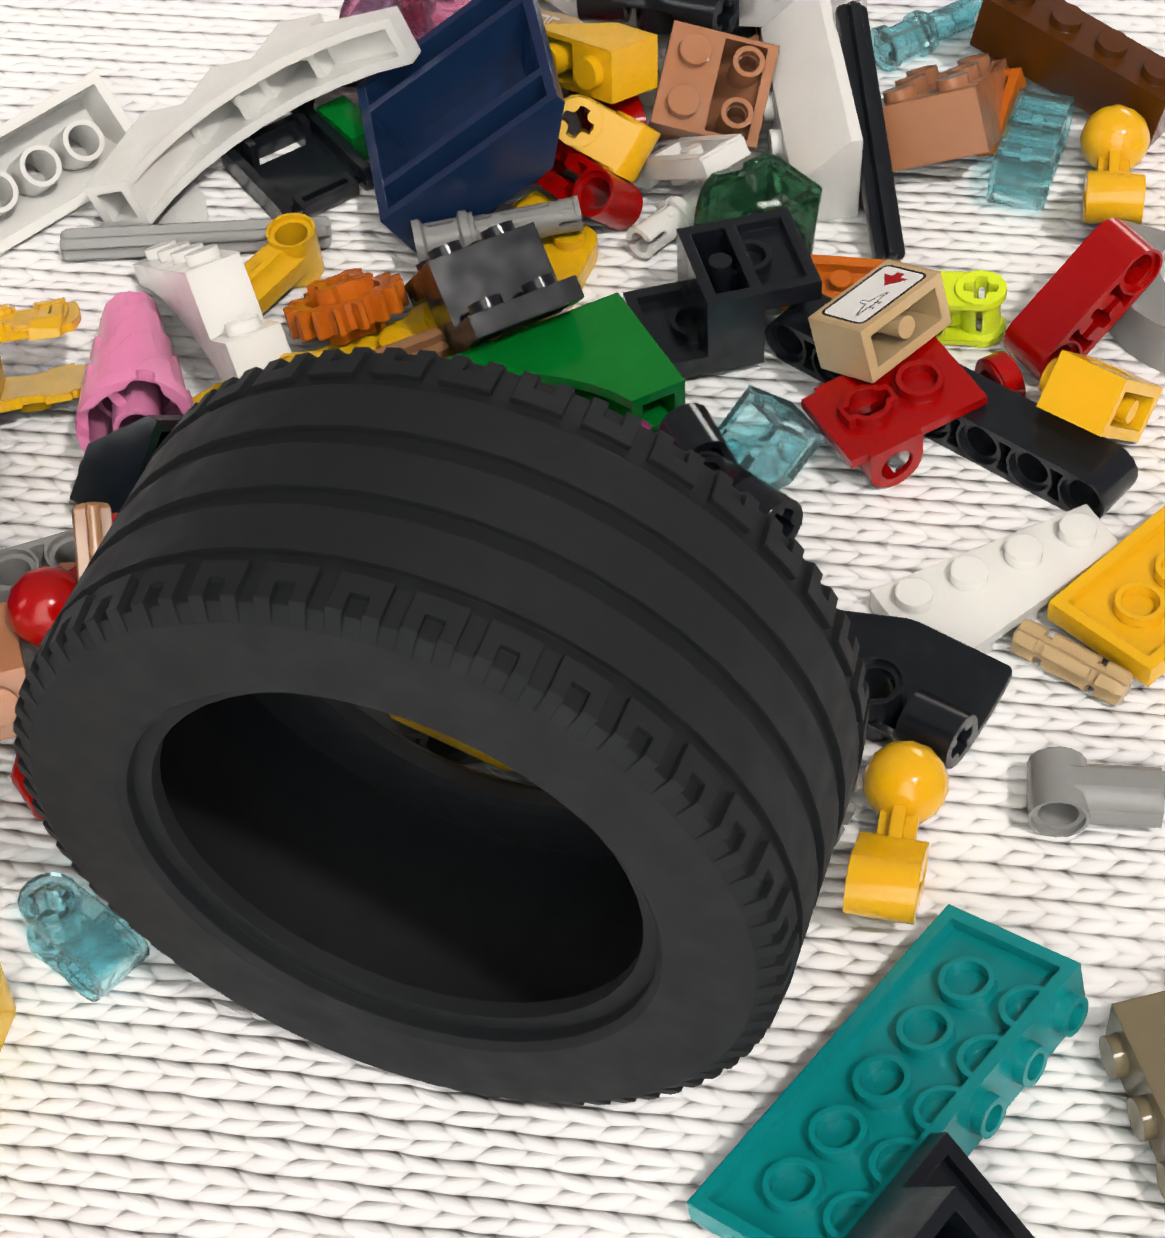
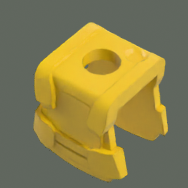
M65 297L32 303L33 308L16 310L15 306H8V303L0 305V343L29 339L30 341L61 337L62 334L74 331L79 326L82 319L80 307L76 301L66 302ZM0 356V413L18 409L21 412H37L50 408L54 403L79 398L87 364L71 363L49 368L48 371L6 378Z

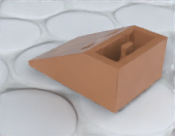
M982 53L962 58L957 61L958 66L943 72L938 71L936 64L915 68L906 72L907 77L895 81V87L883 91L881 101L892 171L895 172L990 152L1000 141L999 127L1003 91L1006 84V58L990 61L989 54Z

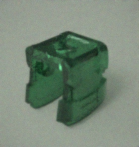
M773 154L760 155L744 162L740 170L730 167L713 172L708 177L699 193L693 226L788 207L809 254H813L822 188L780 157ZM782 195H786L790 200L782 202Z

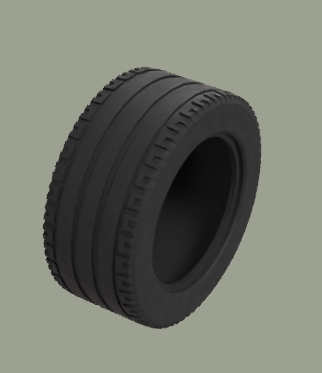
M354 347L350 354H346L338 348L327 349L322 352L320 357L307 352L295 355L291 362L280 358L270 361L264 369L253 367L246 370L240 379L232 377L223 382L218 390L212 389L199 403H195L180 418L152 454L144 472L51 628L40 643L20 688V696L15 706V714L17 716L14 720L13 732L17 736L14 746L15 751L20 756L17 763L19 771L25 776L23 782L25 789L34 798L32 805L36 813L44 819L43 826L48 834L57 840L56 846L60 852L72 861L71 866L78 875L88 881V886L94 893L108 902L107 906L116 915L129 923L128 926L147 939L153 947L200 981L235 1003L271 1023L326 1049L370 1066L435 1086L446 1087L465 1093H475L491 1098H506L527 1103L528 1101H533L541 1104L556 1105L558 1102L581 1106L584 1103L610 1105L611 1101L631 1103L635 1102L637 1098L646 1100L659 1098L661 1093L676 1094L681 1092L683 1087L694 1088L701 1085L704 1079L718 1077L723 1069H731L738 1063L740 1057H746L752 1051L754 1045L759 1044L767 1029L770 1028L790 986L813 909L815 908L861 766L868 729L869 704L867 701L869 687L868 682L864 680L866 672L864 660L858 657L860 646L856 636L849 633L850 621L846 612L836 608L838 597L832 587L821 583L823 574L817 565L803 558L804 548L794 538L785 537L782 533L783 525L774 515L763 514L758 509L760 502L749 492H739L732 486L733 479L722 470L712 471L703 464L705 461L704 457L692 449L683 451L673 444L675 438L662 430L656 433L641 426L642 419L629 412L622 416L608 409V402L595 396L590 401L575 395V388L560 382L557 387L541 382L540 375L524 371L521 376L508 372L505 365L490 361L487 366L474 364L472 359L467 356L454 354L451 359L441 358L436 351L421 349L417 355H412L402 348L386 347L383 353H376L370 347ZM356 705L398 716L450 736L494 758L523 775L538 787L504 780L446 759L396 733Z

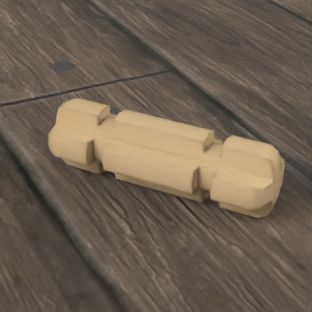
M1032 619L1024 620L1013 633L1010 649L1014 654L1031 663H1034L1036 658L1041 661L1040 668L1083 691H1087L1089 687L1093 688L1092 695L1109 705H1119L1129 693L1133 680V675L1129 670L1112 661L1108 662L1107 666L1101 664L1102 656L1058 633L1053 638L1048 636L1050 629Z

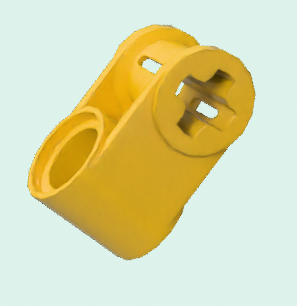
M575 94L564 98L563 114L566 110L576 112L580 106H584L589 109L587 119L593 126L589 131L581 128L576 135L570 134L567 131L569 121L562 117L559 139L566 145L591 157L605 169L635 183L661 133L619 110L616 112L591 97Z

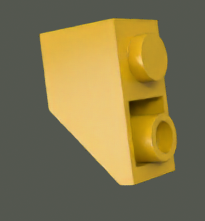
M621 23L544 24L560 87L609 104H614L658 88L657 34Z

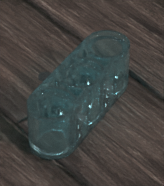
M1022 87L1019 89L992 164L987 189L988 203L1039 212L1043 211L1070 132L1075 96Z

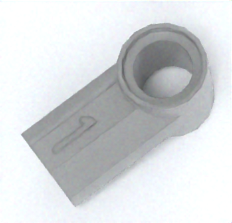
M1061 746L1038 750L1029 757L1027 762V818L1029 826L1035 832L1057 838L1078 834L1088 824L1162 827L1165 805V771H1162V768L1088 764L1087 759L1082 753L1072 748Z

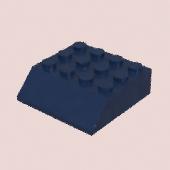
M471 0L416 41L421 49V53L413 64L373 74L356 85L380 222L416 254L410 220L419 219L422 224L454 218L457 211L466 210V212L472 211L473 216L493 213L500 204L526 186L536 183L554 166L565 102L538 0Z

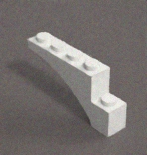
M171 239L145 249L144 252L147 259L132 264L139 284L157 294L177 314L204 350L223 382L232 377L240 379L246 370L253 367L264 369L270 361L277 360L285 353H292L281 323L264 319L239 252L221 250L217 244L204 247L203 242L190 245L189 241L177 243L176 239Z

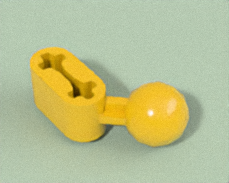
M1120 104L1103 107L1088 117L1082 129L1080 143L1084 158L1097 169L1086 170L1081 212L1083 223L1101 224L1111 218H1119L1138 224L1142 223L1146 175L1143 173H1130V170L1142 162L1151 141L1145 118L1134 109Z
M895 741L874 753L862 776L863 793L868 804L879 817L876 832L860 831L853 847L845 882L843 913L914 925L923 895L930 842L917 840L918 828L921 823L936 815L942 807L949 792V779L944 763L931 747L915 741Z

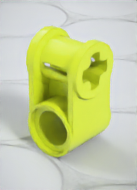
M986 270L971 272L940 271L952 323L935 337L942 345H966L974 348H986L999 343L1004 338L1006 332L1005 318L1001 315V304L1007 296V284L1002 276ZM980 287L985 289L984 298L979 299ZM982 319L981 331L976 330V320Z

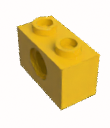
M1062 350L1058 359H1053L1041 376L1039 391L1042 394L1036 407L1100 437L1138 443L1163 391V387L1102 359Z

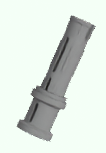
M577 195L556 201L473 216L472 211L466 212V210L457 211L454 218L422 224L419 219L410 220L419 263L428 259L427 253L436 247L451 241L460 240L462 247L465 248L471 243L482 239L480 236L482 231L512 220L515 228L534 222L540 238L584 231Z

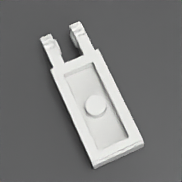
M741 134L692 136L662 140L656 143L639 177L632 184L640 189H650L659 184V180H671L672 185H681L694 179H701L704 185L715 183L730 176L733 173L731 165L750 155L744 136Z

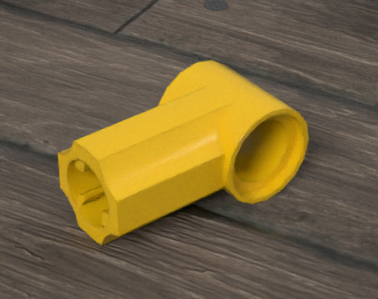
M286 213L273 219L266 228L267 243L244 263L262 314L291 287L307 286L311 282L318 280L324 273L325 266L316 227L313 220L305 214Z

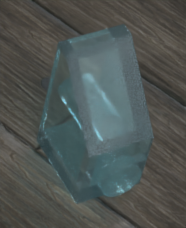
M751 385L748 386L718 427L739 465L778 490L791 484L826 438L793 402Z

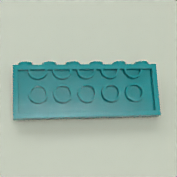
M948 904L688 1199L686 1204L691 1220L721 1238H844L930 1133L947 1132L968 1157L983 1138L989 1139L998 1131L1004 1120L1007 1108L1024 1087H1032L1038 1082L1046 1068L1048 1058L1063 1039L1074 1036L1082 1027L1088 1013L1089 1003L1085 997L1081 963Z

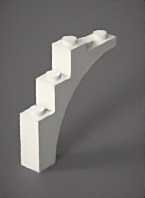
M398 6L327 22L323 20L320 13L278 22L252 58L210 67L183 104L142 112L84 186L83 190L107 227L153 224L170 202L202 171L265 125L302 104L336 88L379 72L413 64L421 53V49Z

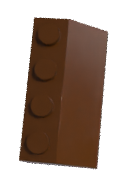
M983 0L970 41L971 46L983 53H988L995 60L1006 58L1007 67L1009 68L1022 67L1024 77L1089 115L1103 107L1116 104L1134 109L1146 120L1151 141L1149 148L1165 132V57L1065 0Z

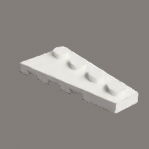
M1085 504L871 589L869 607L877 615L902 617L921 622L984 654H988L992 651L993 642L1011 629H1017L1024 620L1032 619L1035 621L1038 617V610L1047 605L1052 598L1120 542L1092 509Z

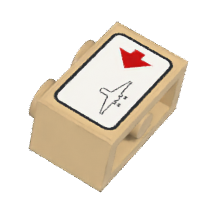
M890 259L885 260L808 317L821 369L870 383L876 382L952 323L941 272Z

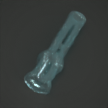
M957 0L929 13L914 10L907 13L903 17L902 22L891 27L879 25L872 28L870 31L876 65L885 72H891L901 66L902 60L911 56L925 57L932 54L938 47L939 41L975 26L974 18L977 12H980L983 0Z

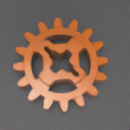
M362 268L344 270L340 274L311 282L306 286L308 292L303 294L304 298L290 301V306L283 308V312L293 340L301 338L302 342H306L318 337L319 341L330 340V344L333 346L347 344L356 338L380 332L386 327L385 322L390 320V315L402 313L404 311L403 307L408 306L410 303L400 274L390 275V272H385L373 277V273H363Z

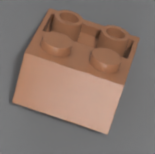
M674 20L648 126L661 133L657 143L662 140L679 139L680 137L741 134L744 136L749 152H755L780 46Z

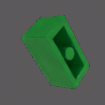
M343 94L316 108L317 113L366 160L369 159L361 111L358 106Z

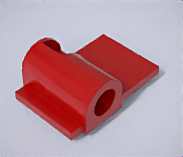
M935 336L874 383L841 375L815 387L814 394L801 399L802 409L851 469L859 466L869 480L879 488H889L898 485L917 469L922 460L924 434L987 405V395ZM908 451L909 458L900 470L894 473L886 464V461L896 453Z

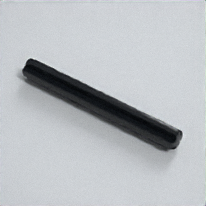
M850 1L836 8L835 20L863 137L860 182L873 259L901 261L905 256V247L867 8L861 5L859 1Z

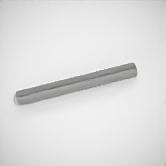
M309 216L315 224L320 249L330 247L332 230L329 218L326 216ZM275 218L68 228L61 231L59 243L62 257L68 262L147 258L144 252L145 249L171 239H176L177 243L189 241L190 245L203 242L204 247L217 244L221 250L249 253L257 252L267 243L266 228Z

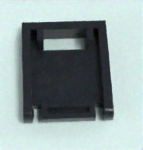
M311 106L262 127L221 156L223 168L271 218H276L286 213H301L307 216H315L360 194L359 185L366 191L374 188L370 163ZM296 142L301 146L260 165V158Z

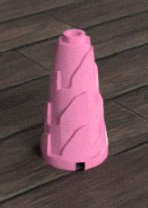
M143 291L120 292L115 294L105 304L100 319L98 336H95L91 347L89 364H87L82 380L79 404L76 410V436L84 453L89 443L148 415H185L189 408L194 405L191 392L186 390L179 358L178 356H173L170 337L164 332L160 312L155 300Z

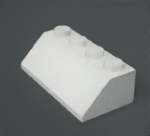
M794 0L761 28L760 39L761 42L780 46L763 117V123L771 122L773 129H768L767 133L770 161H780L781 169L776 170L779 203L788 202L790 213L796 224L858 217L863 137L831 1Z
M97 69L0 125V255L88 203L90 199L83 190L84 186L132 126Z

